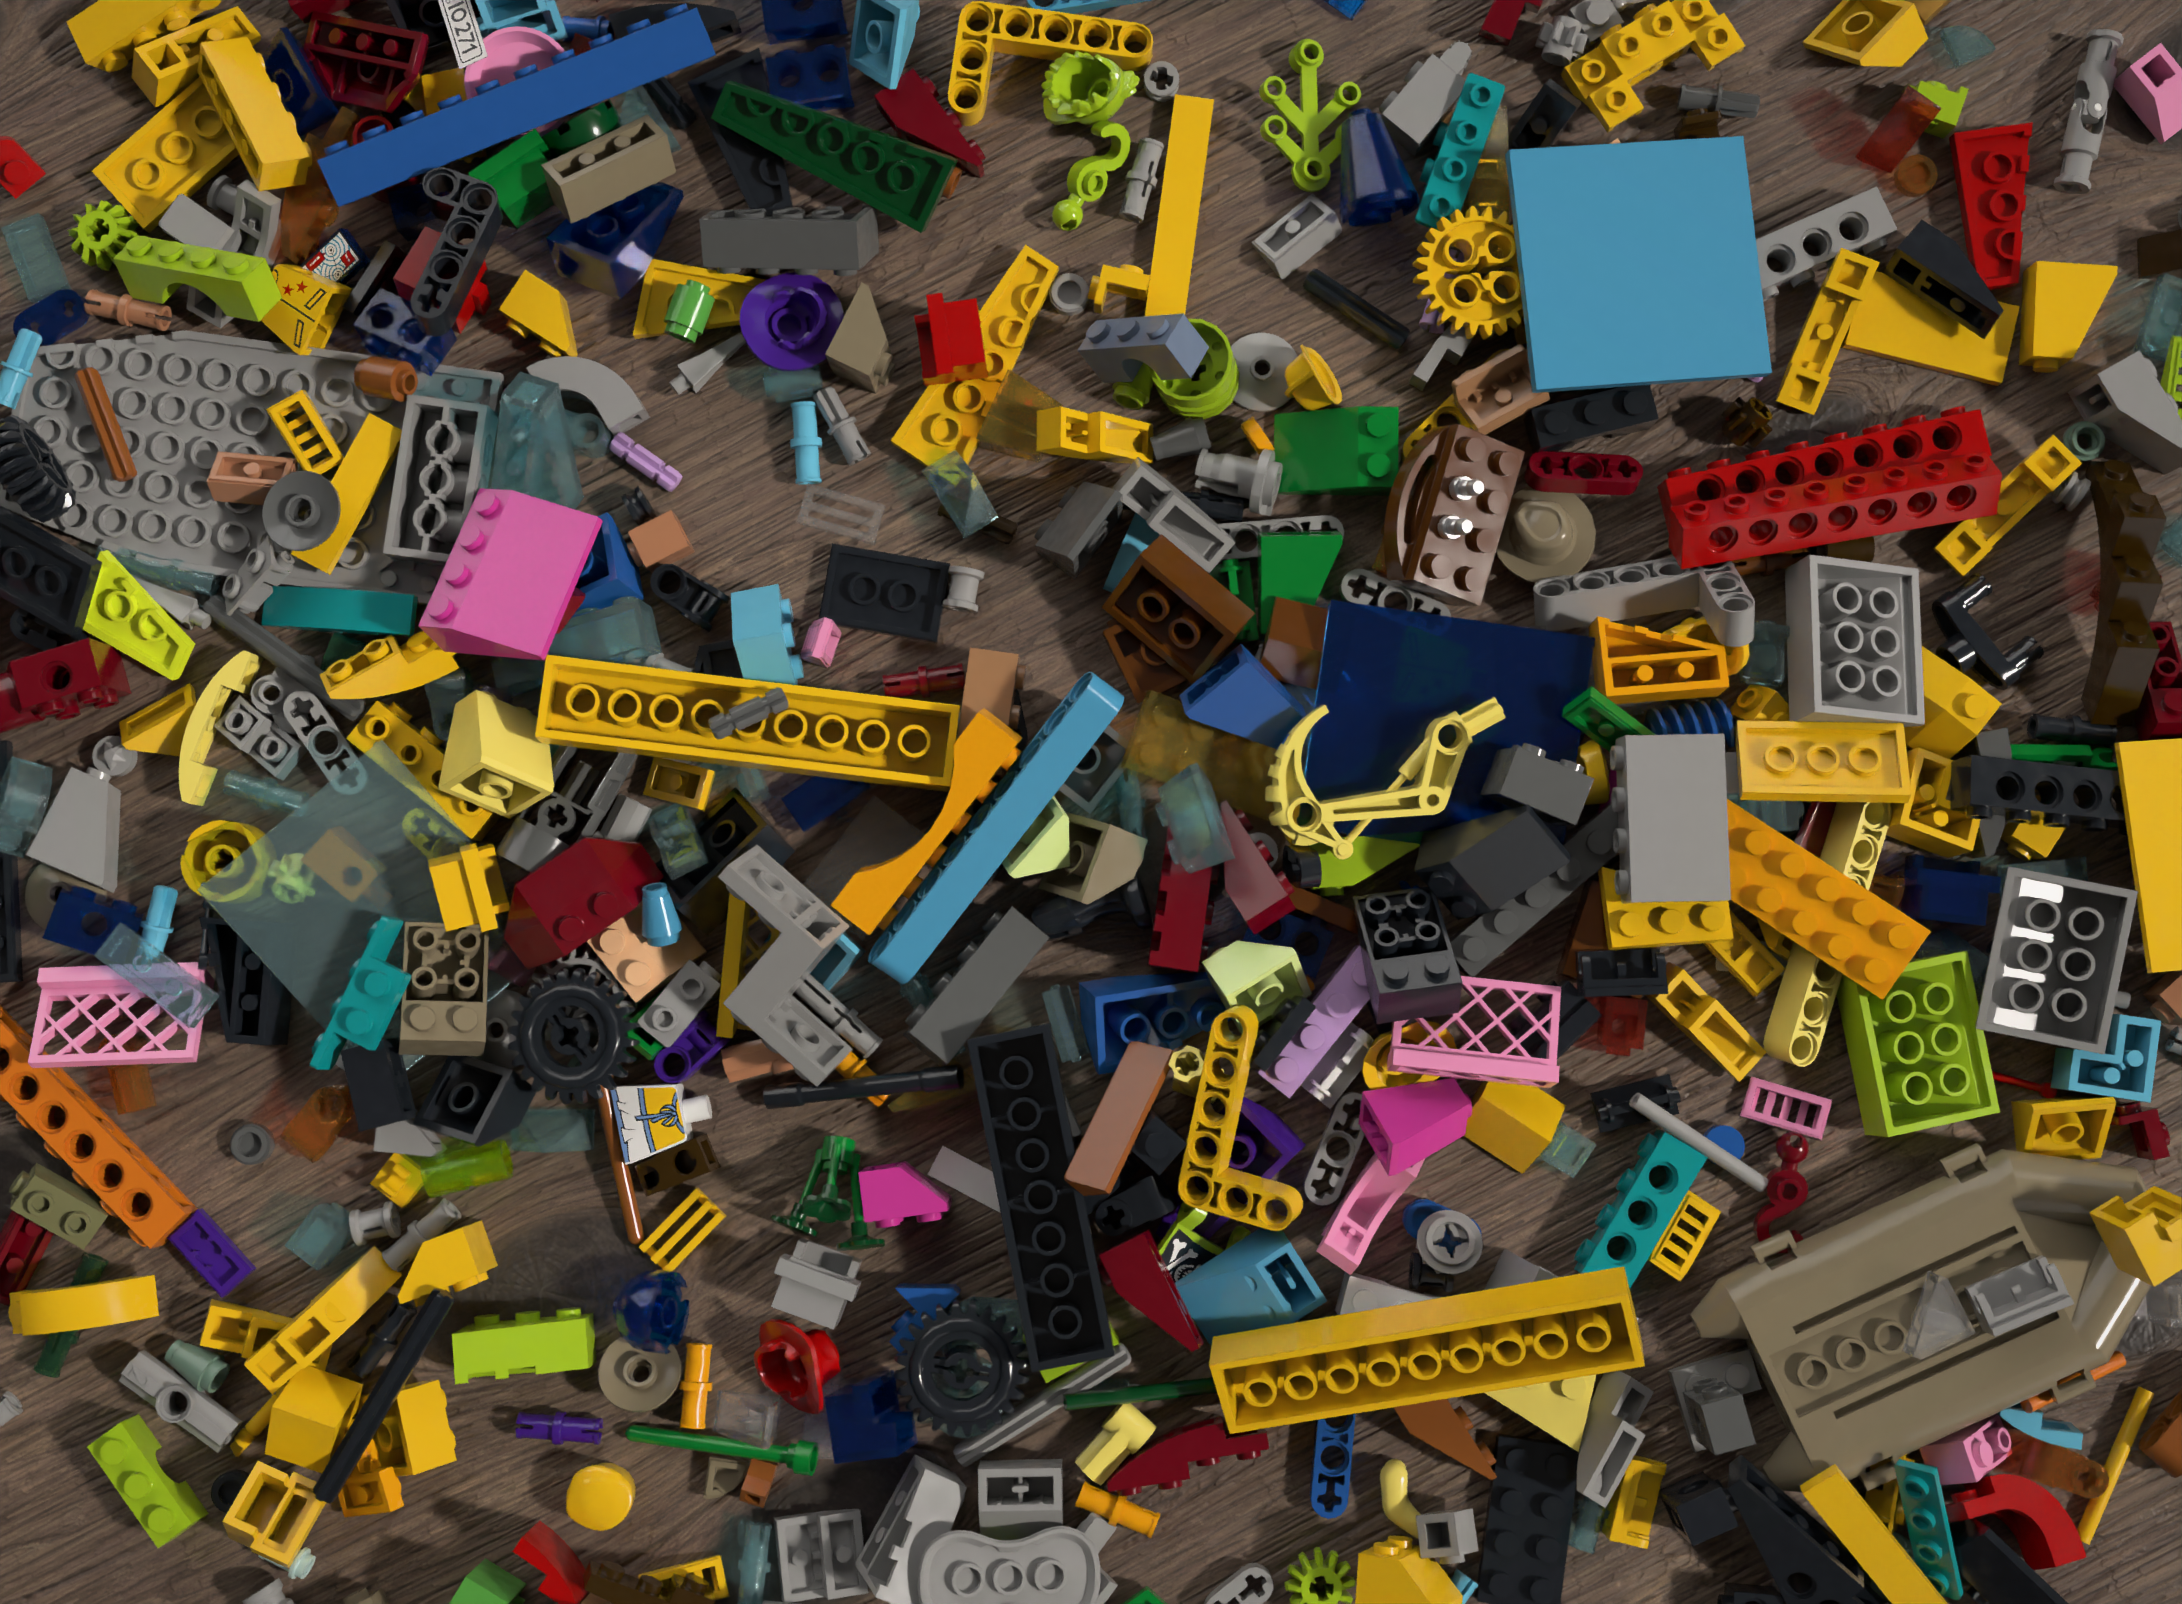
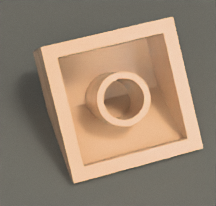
M642 901L635 909L587 941L635 1003L647 1001L668 984L689 959L695 962L707 952L680 917L683 929L679 932V941L660 947L648 945L647 938L642 936Z

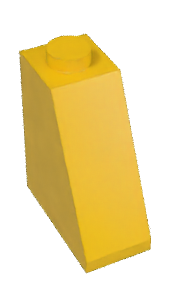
M2036 261L2024 270L2019 365L2033 366V371L2048 373L2058 371L2059 367L2072 360L2117 276L2118 266Z

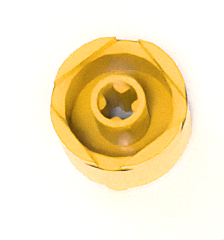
M216 820L198 827L188 838V844L184 855L182 854L180 865L184 880L193 892L216 902L245 903L256 899L269 888L268 885L272 878L268 877L267 873L273 861L277 860V854L270 838L259 828L245 823ZM229 855H232L233 862L231 863V869H226L225 864L231 861Z

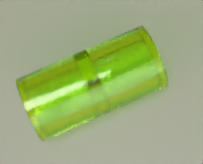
M504 1139L491 1141L480 1147L471 1146L424 1158L421 1161L422 1180L430 1198L468 1190L470 1186L479 1187L511 1179L514 1173L511 1153Z

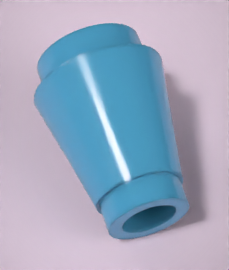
M659 882L644 886L642 888V936L647 938L648 945L654 947L676 943L680 940L679 932L683 929L670 893L667 890V884Z

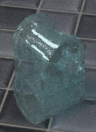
M467 667L459 668L425 684L435 734L448 742L455 704L475 691L473 680Z

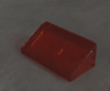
M1908 85L1861 146L1855 158L1863 163L1892 173L1939 113L1941 107Z

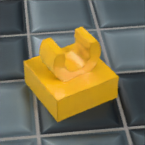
M393 1153L370 1184L400 1208H405L431 1174L405 1154Z

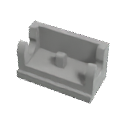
M2043 1255L1964 1287L1982 1330L1994 1337L2074 1304L2054 1263L2049 1265L2046 1257Z

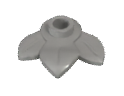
M302 655L311 663L315 664V659L313 657L308 655ZM275 667L273 674L262 676L255 681L251 688V700L258 711L272 715L278 728L289 734H296L284 715L283 705L291 693L309 690L281 669ZM270 687L276 688L280 692L279 697L274 701L267 700L263 695L264 691ZM299 698L295 701L297 709L293 711L295 717L304 716L309 722L308 714H310L309 710L311 707L314 706L311 700L303 702ZM320 699L322 703L325 705V707L329 705L325 701ZM310 726L303 728L306 734L309 733Z

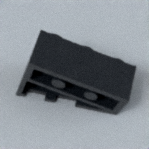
M199 917L201 928L206 930L211 951L210 954H207L209 965L214 967L219 991L215 993L226 1043L288 1045L298 923Z

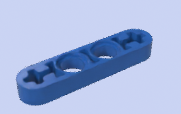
M1356 1414L1347 1415L1346 1421L1342 1425L1335 1427L1326 1423L1325 1419L1316 1420L1309 1495L1315 1512L1327 1519L1340 1516L1348 1504ZM1331 1445L1340 1447L1344 1453L1342 1463L1334 1468L1326 1467L1321 1462L1322 1451ZM1319 1473L1330 1477L1343 1475L1341 1482L1333 1479V1492L1340 1499L1339 1501H1333L1331 1508H1325L1323 1501L1317 1499L1318 1495L1326 1493L1327 1488L1326 1478L1318 1479Z

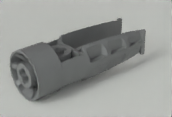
M560 745L551 758L554 789L553 793L548 796L552 798L540 806L537 814L538 822L534 826L527 821L539 801L518 813L495 851L496 854L529 874L569 847L564 842L578 831L580 826L578 813L589 818V821L577 841L584 836L592 837L613 803L638 755L618 754L588 803V809L586 810L581 805L601 772L579 761L561 793H556L555 791L581 749ZM562 810H564L563 815L567 818V822L563 826L557 823L554 828L555 823L551 820V816L555 812L560 815Z

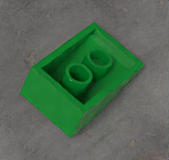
M1355 406L1274 414L1275 462H1280L1283 466L1277 495L1390 496L1392 486L1398 474L1399 407Z

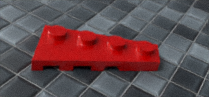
M2033 122L1955 132L1949 137L1968 260L1989 290L2010 288L2019 283L2023 238L2021 221L2026 205L2024 187L2025 176L2029 171L2030 155L2027 154L2029 138L2032 136Z

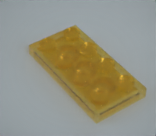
M1147 690L1121 764L1122 768L1220 804L1226 800L1231 808L1236 810L1241 808L1244 813L1266 821H1270L1269 815L1275 810L1273 802L1265 801V787L1272 785V777L1267 774L1270 765L1276 762L1277 758L1274 755L1277 749L1192 720L1185 714L1181 701L1153 690Z

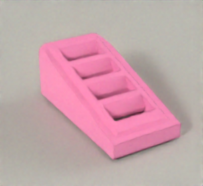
M824 617L813 621L809 626L800 653L802 660L825 668L831 666L842 634L832 619Z
M1751 1077L1740 1116L1822 1141L1832 1100ZM1761 1089L1769 1091L1763 1113L1755 1111ZM1777 1094L1785 1096L1779 1118L1771 1116ZM1793 1099L1801 1101L1795 1123L1787 1121ZM1810 1104L1817 1106L1812 1128L1804 1126Z

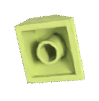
M1235 941L1227 947L1217 949L1209 958L1202 962L1208 978L1225 1008L1229 1009L1235 1005H1245L1251 1008L1258 1018V1027L1274 1018L1272 1015L1275 1009L1285 998L1289 997L1292 999L1294 996L1306 998L1312 994L1298 955L1293 947ZM1232 1018L1238 1030L1242 1034L1243 1028L1241 1023L1237 1019Z

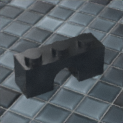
M1650 385L1618 387L1533 408L1523 420L1532 454L1540 451L1558 452L1570 449L1579 442L1598 436L1610 435L1611 439L1647 430L1652 427L1659 417Z

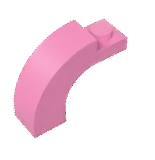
M1374 1153L1331 1216L1321 1234L1324 1237L1316 1251L1351 1275L1359 1266L1379 1225L1402 1193L1416 1179L1425 1159L1397 1175L1388 1176L1376 1153Z

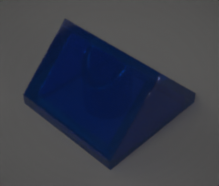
M285 27L279 29L262 57L265 62L266 73L270 81L277 84L281 94V102L285 110L291 112L294 116L297 133L301 137L341 115V112L317 75L313 62L305 54L304 46Z

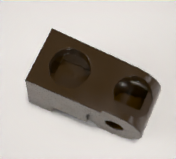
M706 1133L653 1156L652 1159L634 1166V1169L647 1197L709 1173L721 1166Z

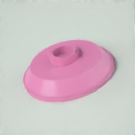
M515 26L499 29L483 38L488 57L466 66L464 84L467 99L478 96L475 88L498 79L501 86L515 81L513 72L536 64L538 71L553 65L551 57L565 52V50L553 38L533 28ZM568 115L535 129L542 137L555 128L557 129L566 120ZM530 131L515 136L511 139L518 140Z

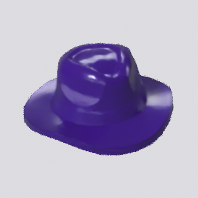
M795 273L777 275L758 284L747 294L740 309V327L747 346L763 364L780 371H800L814 367L826 360L825 353L844 318L841 301L831 286L816 276L797 275Z

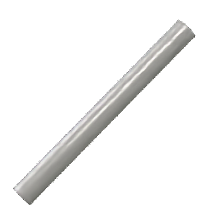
M1639 1092L1631 1098L1630 1107L1705 1155L1708 1159L1756 1191L1762 1192L1767 1187L1768 1178Z

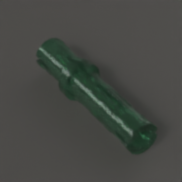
M84 1252L70 1286L99 1282L104 1268L109 1261L99 1255ZM78 1330L46 1334L48 1338L33 1370L48 1377L58 1378L71 1345L77 1344L80 1334L77 1332Z

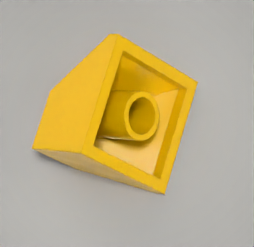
M1842 0L1802 43L1807 49L1860 66L1902 67L1929 38L1917 9L1912 2L1905 0Z

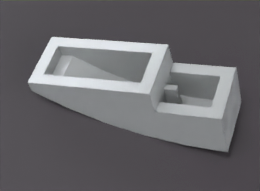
M1139 457L1135 459L1112 487V489H1116L1123 494V503L1145 519L1148 526L1160 535L1165 536L1209 573L1236 543L1230 535L1198 506Z
M1621 1371L1603 1373L1588 1410L1577 1463V1491L1605 1508L1645 1437V1434L1636 1429L1635 1425L1653 1394L1652 1390Z

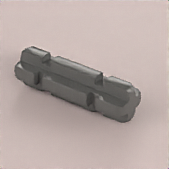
M777 687L766 692L765 697L761 699L757 696L729 709L730 713L726 715L722 712L711 717L708 720V724L714 737L722 739L733 734L732 730L736 728L740 731L768 718V714L771 712L775 715L786 710L789 707V703L784 691Z

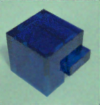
M1917 854L1908 855L1905 858L1901 912L1916 922L1958 927L1986 926L1988 895L2000 894L2001 877L1979 875L1980 861L1962 862L1926 858L1924 855Z
M894 1369L878 1371L857 1384L845 1385L824 1397L834 1464L897 1457L918 1443L913 1410L900 1411L896 1380L893 1376Z

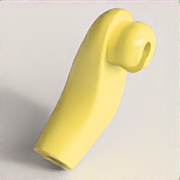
M1388 1460L1380 1471L1384 1513L1394 1524L1417 1539L1416 1515L1421 1514L1408 1498V1473L1406 1466L1401 1460Z

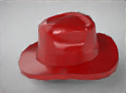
M771 1319L761 1324L759 1329L760 1347L754 1354V1363L761 1381L767 1388L780 1395L796 1409L816 1415L823 1412L822 1388L841 1371L839 1366L840 1356L836 1345L826 1332L820 1329H806L802 1331L795 1325L781 1319Z

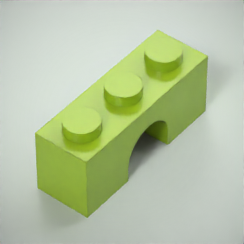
M139 1414L118 1423L87 1446L157 1548L174 1540L209 1514L186 1480L176 1483L163 1472L156 1459V1451L162 1448V1446Z

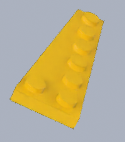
M1025 244L979 311L988 377L928 386L891 439V443L954 486L957 487L1050 291L1052 282L1058 274L1059 266Z

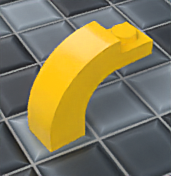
M155 1275L130 1276L77 1286L23 1290L9 1293L10 1307L8 1314L12 1323L13 1334H22V1336L88 1329L159 1316Z

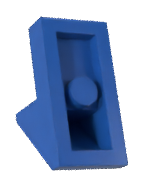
M898 1284L895 1289L917 1312L913 1315L907 1310L891 1326L896 1333L889 1342L899 1353H902L904 1348L899 1343L900 1338L914 1339L909 1331V1324L914 1323L923 1328L921 1313L926 1311L935 1319L937 1317V1304L941 1303L945 1309L959 1295L961 1289L956 1284Z

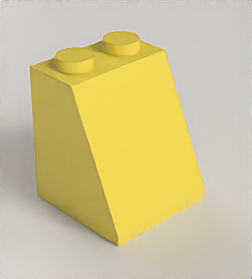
M475 690L457 702L454 708L438 789L509 819L553 793L554 780L550 745L541 743L535 737L538 717L526 708L512 706L497 699L494 694L485 691Z

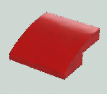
M539 1520L521 1537L512 1552L547 1575L538 1588L540 1592L558 1604H581L590 1593L584 1589L583 1575L585 1568L566 1542Z

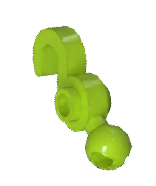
M1109 120L1099 121L1092 126V134L1103 138L1111 137V147L1107 154L1081 159L1070 168L1067 176V187L1071 194L1068 199L1059 201L1054 206L1052 212L1053 222L1060 230L1072 231L1082 223L1083 211L1081 207L1083 203L1099 199L1107 186L1108 176L1106 171L1116 170L1127 159L1131 141L1129 133L1124 126Z

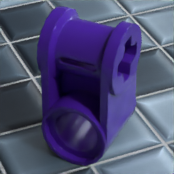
M703 1010L694 1018L671 1047H664L656 1056L654 1062L655 1072L664 1082H685L703 1065L714 1059L721 1052V1049H725L733 1040L732 1038L716 1036L717 1028L708 1019L709 1013L706 1010ZM700 1030L711 1041V1044L703 1037ZM673 1053L680 1054L685 1060L684 1071L676 1077L668 1074L665 1068L666 1059Z

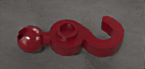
M1797 1132L1783 1134L1776 1143V1152L1782 1163L1780 1167L1773 1169L1766 1176L1768 1178V1185L1764 1191L1772 1203L1763 1206L1755 1216L1753 1222L1754 1233L1759 1242L1772 1237L1769 1233V1226L1774 1219L1789 1214L1806 1200L1808 1184L1797 1169L1798 1163L1803 1161L1809 1152V1144L1806 1138ZM1791 1136H1798L1794 1142H1790ZM1797 1230L1790 1231L1796 1243L1803 1240L1802 1235ZM1784 1249L1778 1253H1788V1251Z

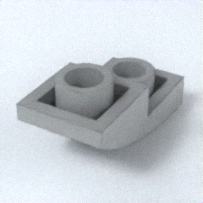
M240 695L214 725L217 730L240 750L250 754L272 775L281 780L287 777L308 751L295 737L278 728L273 719L258 711L251 702Z

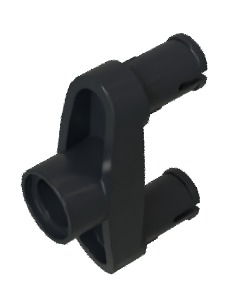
M1974 573L1953 592H1945L1932 603L1934 618L1947 639L1936 649V656L1963 674L1971 669L1989 685L2000 690H2006L2020 678L2019 673L2044 655V651L2040 645L2026 653L2028 649L2037 643L2031 636H2025L2004 655L1999 651L1984 630L1968 613L1970 608L1992 593V586L1989 582L1975 591V587L1986 578L1980 573Z

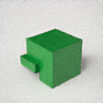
M533 129L468 172L469 176L487 182L495 188L500 207L517 229L554 205L541 166L548 162L546 158L551 154L536 129Z

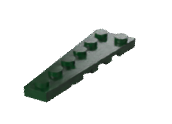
M727 81L711 116V119L920 233L926 230L958 159L734 81Z

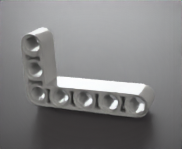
M1674 557L1580 572L1574 575L1550 577L1538 581L1533 586L1535 625L1545 631H1559L1589 626L1597 616L1610 619L1612 622L1699 607L1716 639L1721 644L1740 647L1749 644L1754 639L1755 601L1732 561L1681 569Z

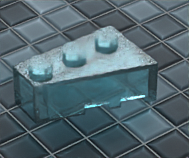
M519 372L501 395L491 489L513 490L576 509L584 496L559 383Z

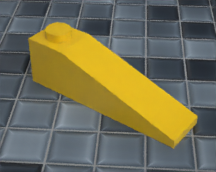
M1922 646L1925 725L1904 727L1906 747L1910 750L1919 747L1950 759L1979 734L2002 703L1971 678Z

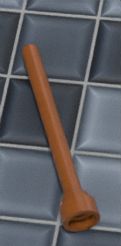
M600 1085L604 1096L601 1099H597L627 1236L631 1244L638 1245L644 1240V1232L629 1165H625L611 1091Z

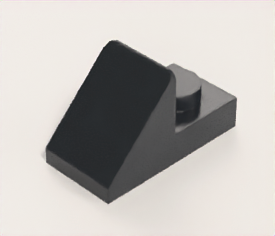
M1549 79L1540 89L1502 146L1508 150L1551 147L1569 125L1568 121L1582 102L1552 79Z

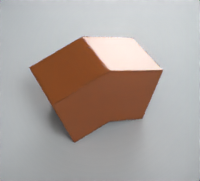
M751 1459L741 1488L739 1501L764 1508L779 1463Z

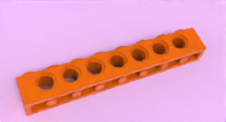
M0 1005V1052L5 1049L9 1054L7 1067L4 1069L0 1065V1100L8 1102L17 1111L15 1116L24 1127L31 1131L35 1130L45 1140L44 1147L52 1156L59 1160L63 1159L73 1169L72 1176L80 1185L87 1189L91 1188L101 1198L100 1205L108 1214L115 1218H121L130 1228L128 1234L136 1243L143 1247L148 1246L150 1249L165 1245L169 1241L167 1237L198 1208L61 1067L32 1068L28 1064L32 1037ZM44 1050L43 1055H49V1054ZM31 1077L37 1083V1093L33 1098L26 1089L27 1082ZM58 1106L64 1110L66 1116L62 1126H59L54 1119V1113ZM86 1135L92 1139L94 1144L90 1155H87L82 1148V1141ZM113 1164H116L122 1172V1178L118 1185L110 1178V1169ZM141 1193H144L150 1200V1208L147 1213H143L138 1207V1198Z

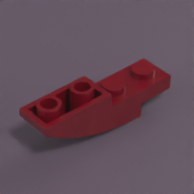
M1222 1416L1199 1420L1178 1427L1158 1436L1143 1445L1136 1453L1125 1458L1107 1479L1108 1492L1117 1491L1118 1496H1129L1141 1493L1142 1486L1158 1484V1489L1161 1490L1173 1489L1182 1486V1480L1190 1479L1188 1462L1196 1461V1466H1210L1220 1463V1457L1236 1455L1238 1460L1260 1457L1261 1450L1269 1449L1266 1429L1230 1434L1229 1431H1224Z

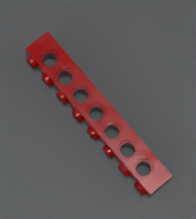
M1959 406L1940 412L1941 418L1927 420L1926 415H1918L1902 420L1901 427L1888 429L1887 424H1878L1863 429V435L1849 438L1848 433L1843 432L1823 438L1824 444L1810 447L1808 441H1802L1784 447L1785 452L1770 456L1769 450H1762L1746 455V461L1731 464L1730 459H1722L1708 463L1706 465L1707 470L1692 473L1691 467L1667 473L1668 479H1665L1657 486L1668 533L1670 507L1687 504L1691 501H1702L1697 495L1698 485L1708 486L1713 492V499H1718L1731 494H1746L1738 489L1736 485L1737 476H1744L1750 480L1752 484L1751 493L1765 491L1771 487L1805 484L1812 480L1822 481L1845 477L1852 473L1875 472L1885 470L1888 467H1904L1925 463L1929 460L1961 457L1969 453L1986 452L1990 457L1992 453L1981 410L1977 409L1966 412L1965 406ZM1933 433H1939L1945 438V450L1935 446L1932 439ZM1894 441L1901 442L1906 446L1908 451L1906 459L1896 455L1893 449ZM1855 450L1863 451L1869 459L1868 467H1862L1856 463L1854 459ZM1815 459H1822L1828 463L1830 467L1829 476H1823L1815 469ZM1777 467L1784 468L1790 473V485H1784L1777 480L1775 475Z
M1986 452L1969 453L1961 457L1929 460L1925 463L1904 467H1888L1885 470L1875 472L1852 473L1845 477L1822 481L1812 480L1805 484L1771 487L1765 491L1731 494L1724 498L1707 501H1691L1687 504L1670 507L1668 547L1680 568L1687 569L1997 515L2002 473Z

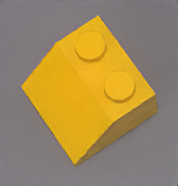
M439 1379L415 1382L404 1385L373 1436V1440L380 1453L378 1461L381 1464L380 1468L393 1466L396 1476H409L457 1461L454 1450L456 1440L453 1431L449 1427L445 1409L447 1399L440 1386ZM370 1393L361 1395L358 1413L361 1410Z
M1396 1535L1388 1536V1540L1375 1542L1373 1547L1360 1552L1358 1555L1355 1604H1462L1463 1595L1435 1558L1421 1559L1420 1546L1413 1545L1412 1538Z

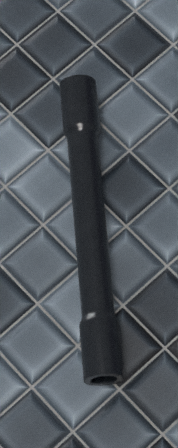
M960 1064L928 1067L919 1071L822 1081L818 1086H815L812 1082L772 1084L765 1086L763 1098L767 1109L803 1106L807 1103L908 1092L956 1090L964 1087V1071Z

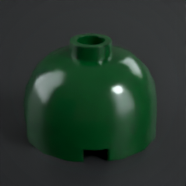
M608 99L569 120L560 128H555L541 138L549 148L551 156L555 159L622 127L623 124L613 103Z

